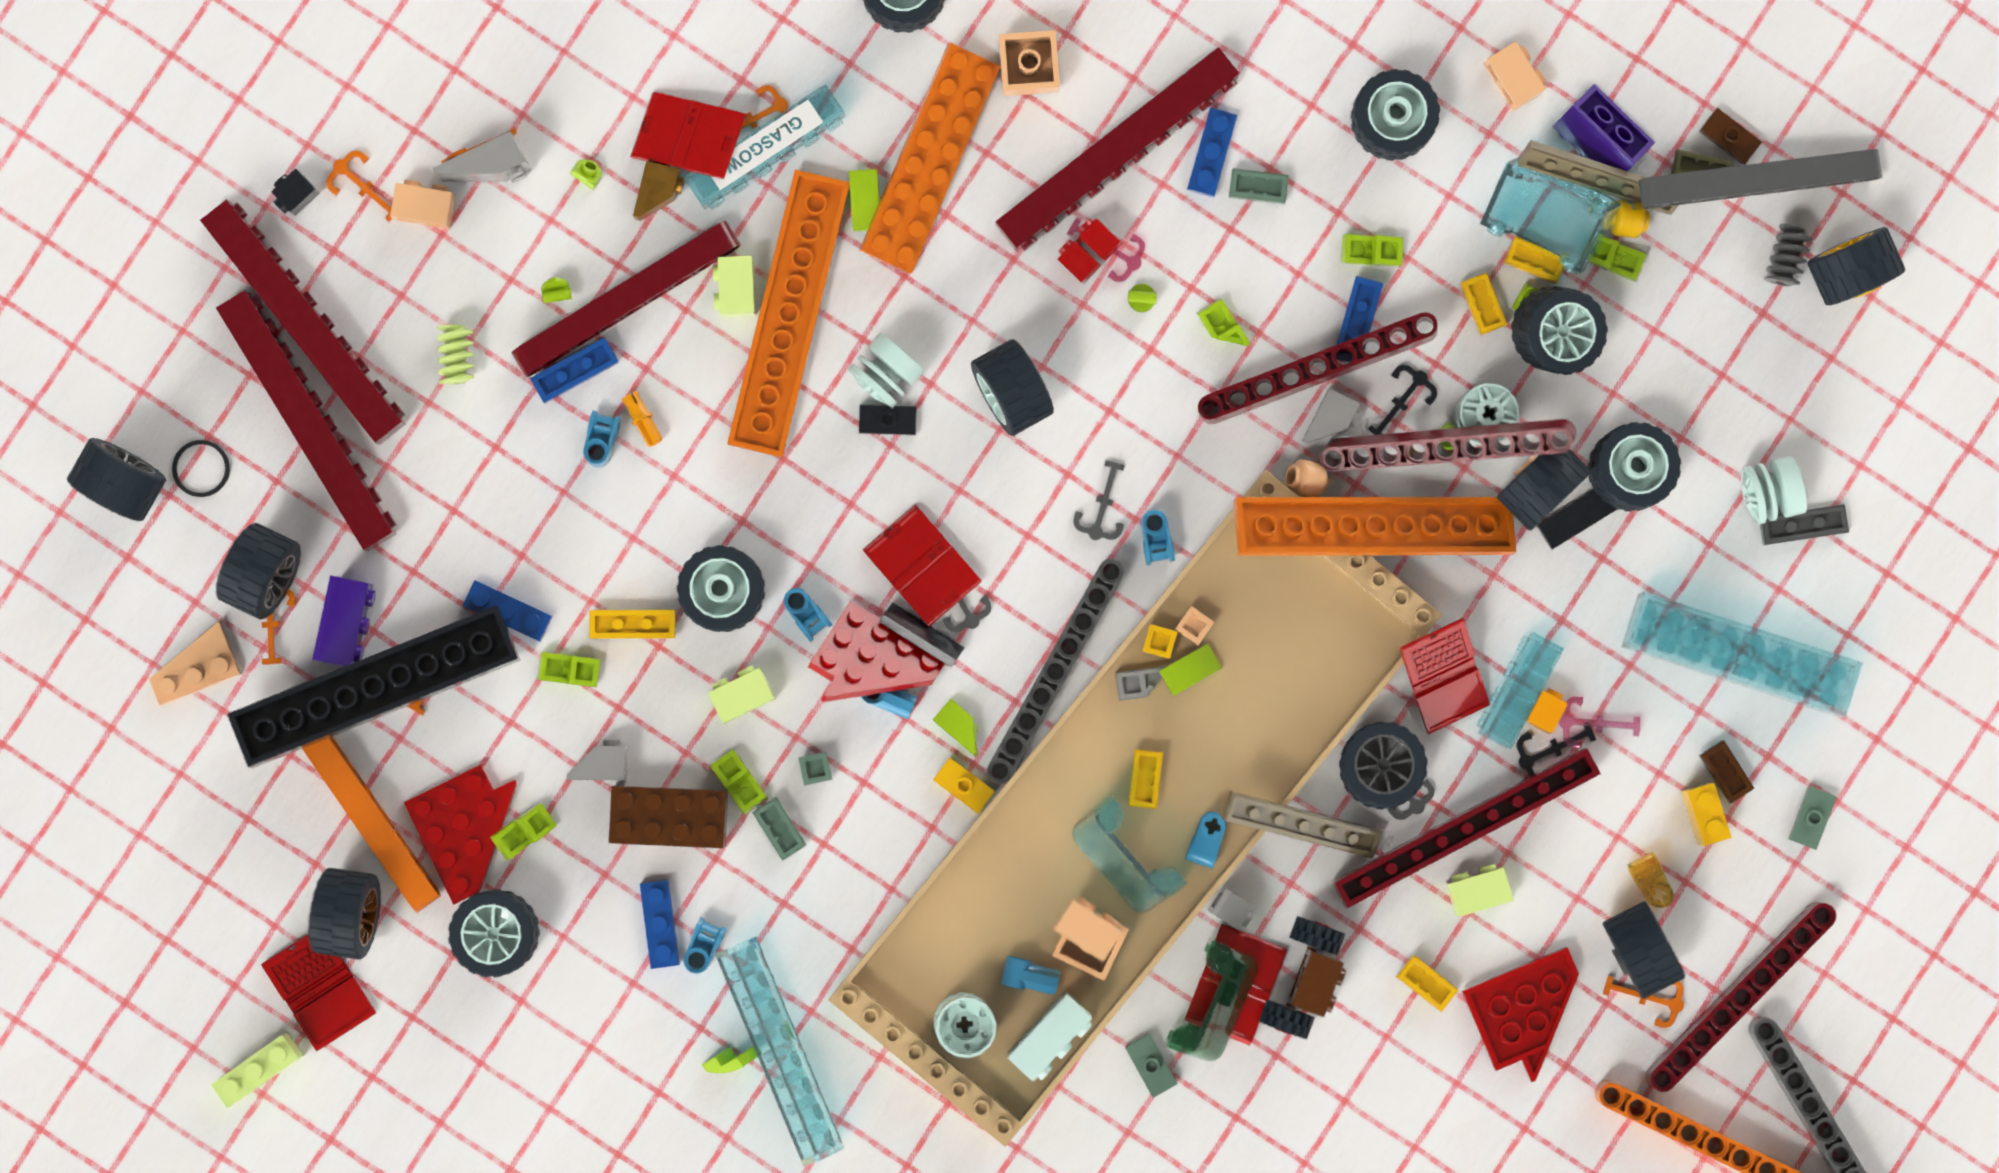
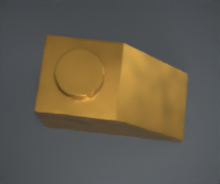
M646 161L633 213L635 220L642 221L675 201L676 194L682 193L685 178L681 177L680 169Z

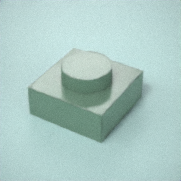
M827 752L799 757L804 786L833 780Z

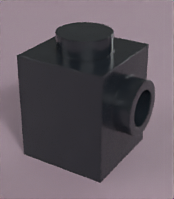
M297 169L288 176L287 174L281 176L274 183L275 188L271 191L276 197L273 201L274 204L284 214L289 211L294 216L300 213L320 194Z

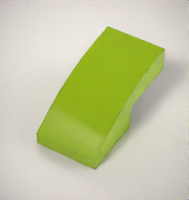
M877 169L849 171L853 232L868 230L879 205Z
M1593 232L1582 259L1611 273L1637 282L1647 254Z
M1344 234L1342 235L1341 263L1402 266L1404 238Z
M1206 644L1160 670L1159 673L1174 696L1220 670L1222 667L1209 644Z
M541 652L537 680L597 688L600 659Z
M734 749L710 765L745 815L769 799Z
M538 803L497 831L490 838L504 859L510 860L531 843H536L557 825L543 804Z

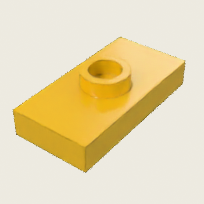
M1514 236L1504 264L1557 284L1568 257Z
M1487 272L1459 283L1480 336L1508 325Z
M1134 749L1128 806L1157 809L1163 752Z
M952 758L947 760L933 779V781L977 814L980 813L995 793L992 788Z
M1412 954L1395 976L1440 1012L1445 1009L1459 991L1414 954Z

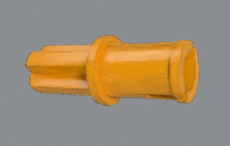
M638 391L632 393V396L628 394L622 398V402L633 419L632 425L637 426L647 446L653 447L662 441V437L651 418L653 416L652 412L648 413Z

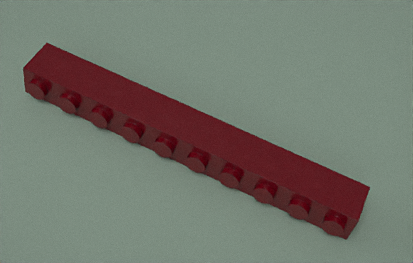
M1219 47L995 221L996 227L1016 252L1021 248L1026 251L1038 241L1035 238L1042 231L1049 233L1060 224L1058 219L1065 213L1071 216L1082 207L1080 202L1089 195L1092 199L1103 191L1104 187L1102 184L1111 178L1115 181L1127 171L1124 167L1130 162L1134 161L1137 164L1149 154L1147 149L1156 143L1157 146H1160L1171 137L1169 132L1176 126L1182 129L1194 119L1191 115L1199 108L1203 112L1216 102L1213 97L1221 91L1224 94L1231 91L1238 84L1236 79H1238L1240 73Z
M226 199L200 219L201 223L376 444H382L406 425L402 419L405 413L395 401L392 404L389 403L384 396L388 393L378 380L374 382L367 375L370 369L360 357L355 359L349 352L352 346L343 335L338 338L333 332L332 328L335 325L326 313L322 315L318 313L315 309L318 303L308 291L303 293L297 286L300 280L290 268L285 271L279 262L283 259L272 246L268 249L262 242L265 236L255 224L250 226L244 218L248 214L238 202L233 205V203Z
M244 290L216 307L362 549L370 551L397 534L393 528L397 523L389 511L384 513L379 505L382 499L374 487L369 488L364 479L367 477V474L359 462L354 464L349 455L353 452L344 438L341 440L335 433L338 427L330 414L325 416L320 406L323 405V402L315 390L310 392L305 384L308 381V377L300 366H294L290 359L294 356L286 342L280 343L275 335L279 332L277 326L271 318L266 320L261 312L264 308L261 300L256 294L251 295Z
M1580 749L1331 882L1344 907L1349 908L1593 779L1601 773L1588 749Z

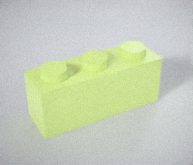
M285 1033L212 1083L211 1086L224 1105L229 1108L302 1058L304 1054L290 1034Z

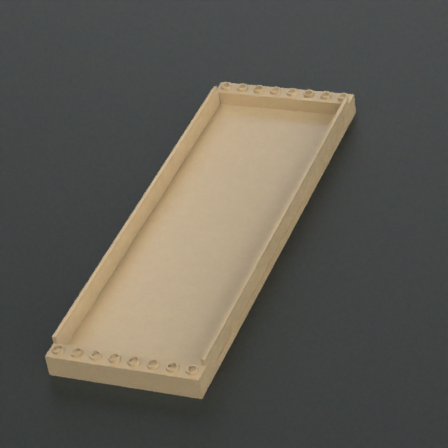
M1265 470L1243 497L1299 496ZM1233 508L828 1000L1006 1147L1266 832L1225 821L1226 828L1220 843V850L1213 869L1185 860L1190 842L1195 835L1201 817L1211 811L1222 815L1230 791L1288 805L1404 664L1400 647L1427 635L1441 618L1442 614L1370 555L1238 556ZM1191 606L1215 622L1198 646L1177 632L1170 659L1142 652L1150 624L1176 631V626ZM1206 644H1209L1222 667L1220 670L1174 696L1171 694L1163 678H1161L1148 697L1119 701L1116 672L1169 666ZM1134 749L1163 752L1157 809L1128 806ZM1213 818L1211 822H1205L1208 832L1212 833L1214 829L1219 830L1220 828L1216 818ZM1080 897L1084 898L1096 907L1094 911L1102 915L1107 913L1119 921V923L1129 928L1104 981L1052 956V952L1061 936L1060 933L1054 930L1053 926L1072 898L1077 901ZM1013 956L1032 962L1031 964L1060 970L1055 995L1028 988L1022 990L1000 984L1006 957ZM1066 990L1091 1013L1092 1019L1090 1022L1092 1026L1081 1038L1076 1035L1070 1041L1072 1048L1063 1058L1055 1057L1051 1062L1053 1068L1042 1080L1037 1077L1032 1081L1007 1058V1053ZM959 992L972 993L982 998L993 1012L996 1021V1035L990 1047L982 1054L971 1058L957 1057L947 1052L940 1044L933 1027L934 1013L939 1003L949 995ZM963 1016L961 1017V1022L956 1023V1025L965 1030L966 1025L971 1024V1021H968Z

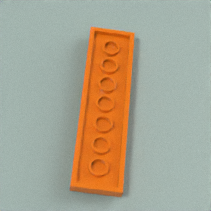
M951 42L947 44L859 251L908 274H912L1001 66Z

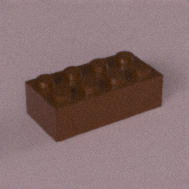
M611 786L609 843L726 848L728 791Z

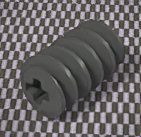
M1780 224L1779 228L1784 233L1776 235V240L1780 243L1775 244L1772 248L1777 254L1770 256L1769 260L1774 265L1767 267L1766 271L1771 276L1765 277L1764 280L1787 287L1800 285L1801 282L1795 279L1794 275L1803 274L1804 271L1798 268L1797 264L1807 262L1800 254L1810 252V249L1803 244L1804 242H1813V238L1806 234L1807 231L1803 228L1790 224Z

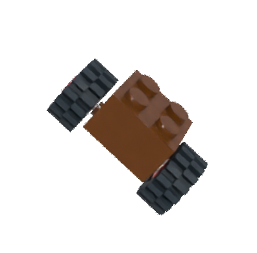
M1299 916L1296 917L1289 938L1309 946L1306 948L1287 1001L1288 1003L1285 1006L1266 999L1259 1022L1286 1034H1292L1303 1039L1308 1038L1315 1017L1295 1009L1297 1007L1321 1017H1325L1326 1012H1332L1336 1002L1333 992L1336 985L1341 986L1346 970L1343 968V962L1319 953L1317 949L1338 956L1345 937L1344 933L1329 928L1330 926L1310 921Z

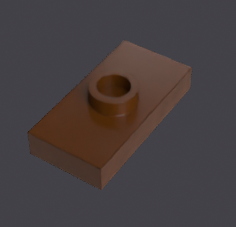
M1719 108L1715 109L1699 130L1701 134L1742 165L1747 163L1762 143L1761 140Z
M1724 740L1698 755L1729 804L1755 789Z

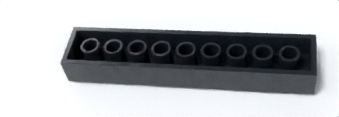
M496 605L227 713V716L248 768H256L521 660L502 612Z

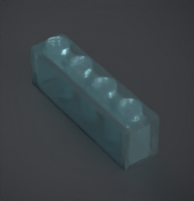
M1534 632L1530 633L1528 637L1524 635L1516 648L1520 652L1515 662L1511 660L1503 673V676L1507 678L1502 687L1497 685L1490 698L1493 704L1489 712L1483 711L1476 725L1480 727L1477 734L1506 749H1512L1564 650L1563 647Z

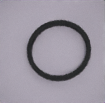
M195 440L185 444L176 453L172 463V474L178 487L185 493L195 497H207L220 491L226 484L230 473V464L226 453L215 443L206 440ZM199 444L215 448L221 454L225 464V473L220 484L213 490L204 493L188 490L180 482L177 474V464L182 453L188 448Z

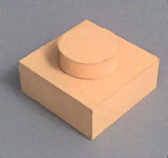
M1191 606L1175 630L1198 646L1215 622Z

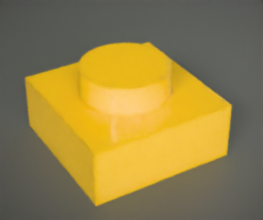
M1150 624L1142 652L1170 659L1178 631Z

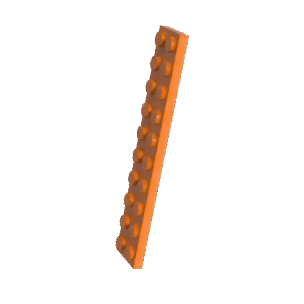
M796 169L794 171L727 445L779 458L784 456L850 188L849 182Z
M1236 497L1233 500L1238 556L1513 555L1517 552L1513 514L1497 497Z

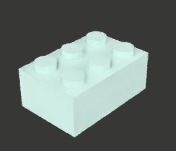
M1065 990L1007 1053V1058L1032 1081L1037 1077L1042 1080L1053 1068L1051 1062L1055 1057L1063 1058L1072 1048L1070 1041L1076 1035L1081 1038L1091 1028V1013Z

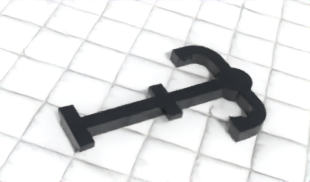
M1400 365L1392 372L1391 376L1394 379H1398L1400 372L1406 371L1412 376L1413 383L1400 400L1396 397L1392 399L1391 402L1395 406L1376 429L1372 425L1368 428L1373 435H1381L1383 429L1399 409H1402L1404 412L1408 407L1404 403L1417 386L1424 385L1431 391V396L1424 399L1426 404L1431 406L1435 401L1437 389L1428 381V376L1424 371H1415L1408 365Z
M1588 722L1583 724L1584 732L1558 744L1556 739L1551 740L1552 747L1532 756L1526 754L1523 749V742L1532 739L1530 732L1522 735L1516 743V748L1520 755L1518 760L1519 766L1526 769L1529 776L1535 774L1532 768L1534 761L1553 752L1560 756L1562 755L1560 749L1587 736L1591 742L1595 741L1596 738Z

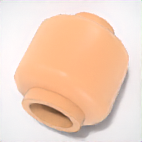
M1302 459L1289 466L1285 474V483L1297 496L1319 497L1328 488L1329 476L1321 463Z

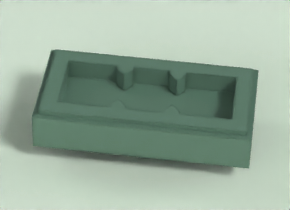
M1232 168L1228 198L1285 205L1289 175Z
M1808 786L1788 839L1817 850L1837 797Z
M777 797L752 812L782 861L807 845Z
M1150 1033L1125 1047L1153 1098L1178 1084Z

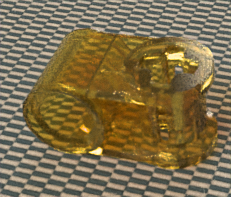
M1653 852L1627 864L1633 880L1640 888L1649 905L1664 908L1671 904L1674 897L1673 890L1664 875L1659 860ZM1656 888L1658 890H1665L1666 894L1662 896L1663 902L1653 900L1652 896L1656 894Z

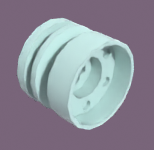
M879 333L868 346L875 358L872 361L861 355L857 358L866 367L865 370L862 371L854 364L848 370L853 374L857 384L869 395L893 409L897 402L889 395L891 390L902 398L905 394L899 387L898 382L902 380L908 385L913 386L922 376L924 370L889 338Z
M1485 383L1472 388L1459 399L1454 410L1456 428L1518 423L1519 406L1516 398L1508 389L1498 384ZM1484 407L1487 410H1494V414L1491 416L1492 420L1490 418H1483ZM1501 436L1497 439L1499 442H1501L1502 440L1506 439V437ZM1477 439L1469 440L1475 446H1482V443Z
M1792 456L1771 460L1770 474L1763 463L1756 464L1755 470L1752 466L1742 468V494L1745 505L1756 525L1766 523L1767 518L1769 521L1777 520L1778 507L1785 517L1806 513L1807 499L1800 470Z
M959 992L949 995L939 1003L934 1013L933 1027L940 1044L947 1052L957 1057L971 1058L980 1055L990 1047L995 1038L996 1021L993 1012L982 998L972 993ZM963 1016L968 1021H971V1024L966 1025L965 1030L956 1025V1023L961 1022V1017Z

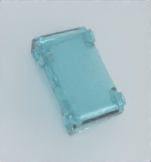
M1519 157L1507 162L1480 224L1487 227L1489 233L1498 237H1502L1503 234L1514 233L1560 256L1559 262L1563 264L1562 268L1572 274L1583 273L1616 216L1620 203L1601 192L1518 166Z
M1109 794L1074 825L1072 836L1076 844L1127 903L1138 912H1148L1177 893L1187 882L1176 870L1169 867L1159 870L1154 868L1149 874L1113 833L1123 823L1124 811Z

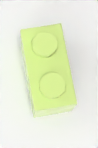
M718 257V265H713L714 282H719V293H714L715 310H720L722 317L756 316L753 257Z
M752 665L737 673L739 678L731 682L725 678L712 685L714 690L708 692L723 724L776 699L761 668L755 670Z
M1495 863L1479 867L1480 873L1469 876L1468 871L1451 876L1452 881L1447 882L1446 886L1455 915L1461 917L1514 901L1504 867L1496 868Z

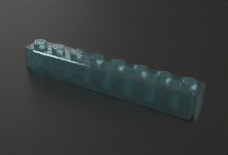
M757 937L750 938L715 953L803 1166L821 1161L844 1149L840 1134L833 1122L829 1108L823 1098L818 1082L808 1062L807 1055L800 1043L796 1029L790 1019L784 1000L780 995Z

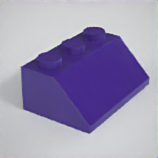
M1595 84L1552 126L1562 139L1568 141L1578 151L1580 156L1625 171H1629L1655 144Z
M330 575L312 660L342 666L362 660L364 646H360L362 635H367L370 625V618H366L368 607H373L376 597V591L372 590L373 584Z

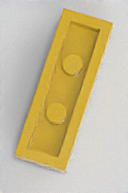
M589 610V639H676V610Z

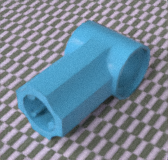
M903 690L881 693L880 697L876 700H870L867 696H861L866 703L907 720L917 699V696Z
M1013 956L1006 957L1000 984L1025 990V988L1055 995L1060 970L1031 964L1032 962Z

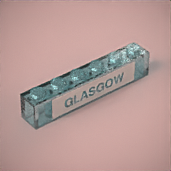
M825 84L738 141L724 179L691 172L684 179L704 210L708 207L711 210L715 209L725 202L724 197L732 191L737 194L749 186L748 181L755 176L762 178L773 170L771 166L779 160L784 163L796 155L795 150L802 145L809 147L820 139L818 135L826 129L829 132L837 129L844 123L842 119L846 117L845 112Z

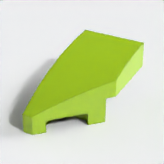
M1221 298L1196 313L1212 338L1243 346L1251 344Z
M950 699L933 718V721L976 757L979 754L976 741L978 725L969 713Z
M756 1045L736 1056L731 1047H728L703 1063L702 1066L709 1073H728L744 1067L759 1057L761 1053Z

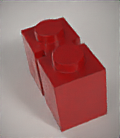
M1098 218L1093 222L1088 219L1079 228L1080 236L1074 242L1068 240L1058 251L1061 256L1057 260L1083 284L1102 265L1081 245L1085 242L1102 260L1107 261L1123 244Z

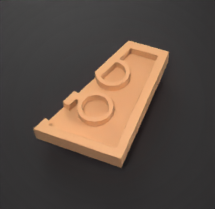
M221 621L214 624L149 679L159 705L167 704L241 675Z

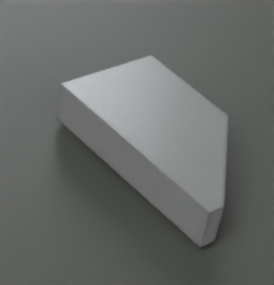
M1168 665L1116 672L1119 701L1148 697L1162 678L1159 671Z

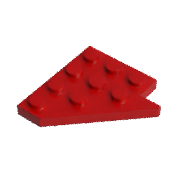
M483 765L470 769L404 802L453 905L481 892L496 849L490 837L503 828L518 785L515 779L494 789Z
M1564 947L1461 991L1495 1071L1522 1061L1530 1082L1536 1081L1579 975L1568 947Z

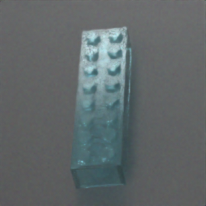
M1646 592L1638 593L1622 643L1623 648L1836 717H1846L1863 662Z

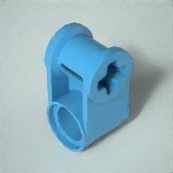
M592 411L583 448L584 457L590 465L603 467L609 463L620 429V416L612 418L599 415L598 411ZM596 446H601L605 450L604 456L599 460L590 458V452Z
M1159 510L1146 512L1141 519L1146 565L1148 566L1152 562L1167 559L1170 562L1175 561L1173 543L1169 534L1166 516ZM1152 514L1158 515L1162 520L1161 528L1157 531L1150 530L1146 525L1147 518ZM1165 549L1163 552L1152 553L1153 550Z
M794 588L785 594L783 599L785 608L810 642L814 640L813 636L826 626L830 628L833 625L804 590ZM800 593L803 595L805 603L802 608L793 609L790 607L788 599L791 594ZM817 619L820 620L814 626L808 628V626L812 624L814 621H816Z
M1211 811L1201 817L1195 835L1190 842L1185 860L1213 869L1226 828L1225 821L1219 813ZM1213 818H1216L1217 824L1220 826L1219 830L1214 829L1212 833L1208 832L1205 822H1211Z
M700 917L683 960L684 966L688 971L697 974L708 969L715 952H717L727 930L726 927H716L705 922V918ZM703 931L713 934L715 937L704 934ZM695 952H699L705 957V964L700 969L693 968L689 961L690 956Z

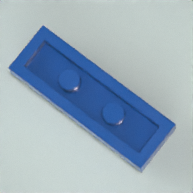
M1210 107L1187 187L1188 191L1214 198L1236 122V114Z
M1359 276L1355 277L1336 345L1370 332L1383 283ZM1342 352L1338 355L1337 360L1350 363L1353 356L1348 352Z
M604 337L530 379L543 403L546 404L619 364V361Z
M474 580L462 606L479 613L497 605L502 612L507 627L539 642L542 641L553 616Z
M669 880L641 883L640 891L650 967L655 969L680 965Z

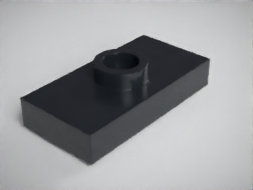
M860 405L859 434L916 435L917 407L894 406L892 409L885 405Z

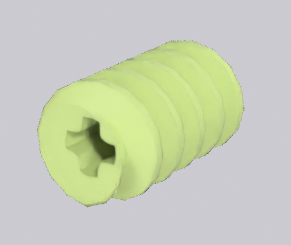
M462 325L437 326L438 330L445 332L437 336L438 341L445 343L437 348L438 352L445 354V356L438 358V363L446 366L438 370L439 375L446 377L438 383L446 385L464 384L474 379V375L466 373V370L474 367V364L466 362L467 358L474 356V353L466 351V347L474 345V342L465 339V336L473 334V330L467 329Z

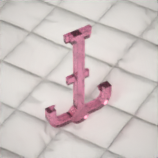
M1076 217L1067 232V235L1072 237L1074 232L1080 234L1078 232L1080 228L1078 225L1081 222L1079 218ZM1135 234L1130 239V241L1136 242L1139 245V250L1135 256L1129 257L1119 250L1113 253V255L1125 261L1127 265V270L1122 276H1117L1113 270L1109 273L1108 278L1115 282H1124L1129 278L1132 271H1136L1141 267L1140 258L1144 253L1145 243Z
M1583 697L1569 698L1566 701L1568 705L1559 720V725L1563 728V739L1571 747H1582L1580 739L1572 740L1570 738L1569 731L1573 725L1596 727V732L1602 733L1603 727L1633 729V736L1638 737L1640 733V717H1633V722L1603 720V715H1597V720L1574 718L1570 714V706L1573 703L1582 706Z

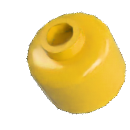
M1622 199L1616 201L1612 208H1608L1605 216V223L1609 225L1613 235L1628 238H1638L1642 232L1645 233L1650 222V213L1642 208L1641 202Z

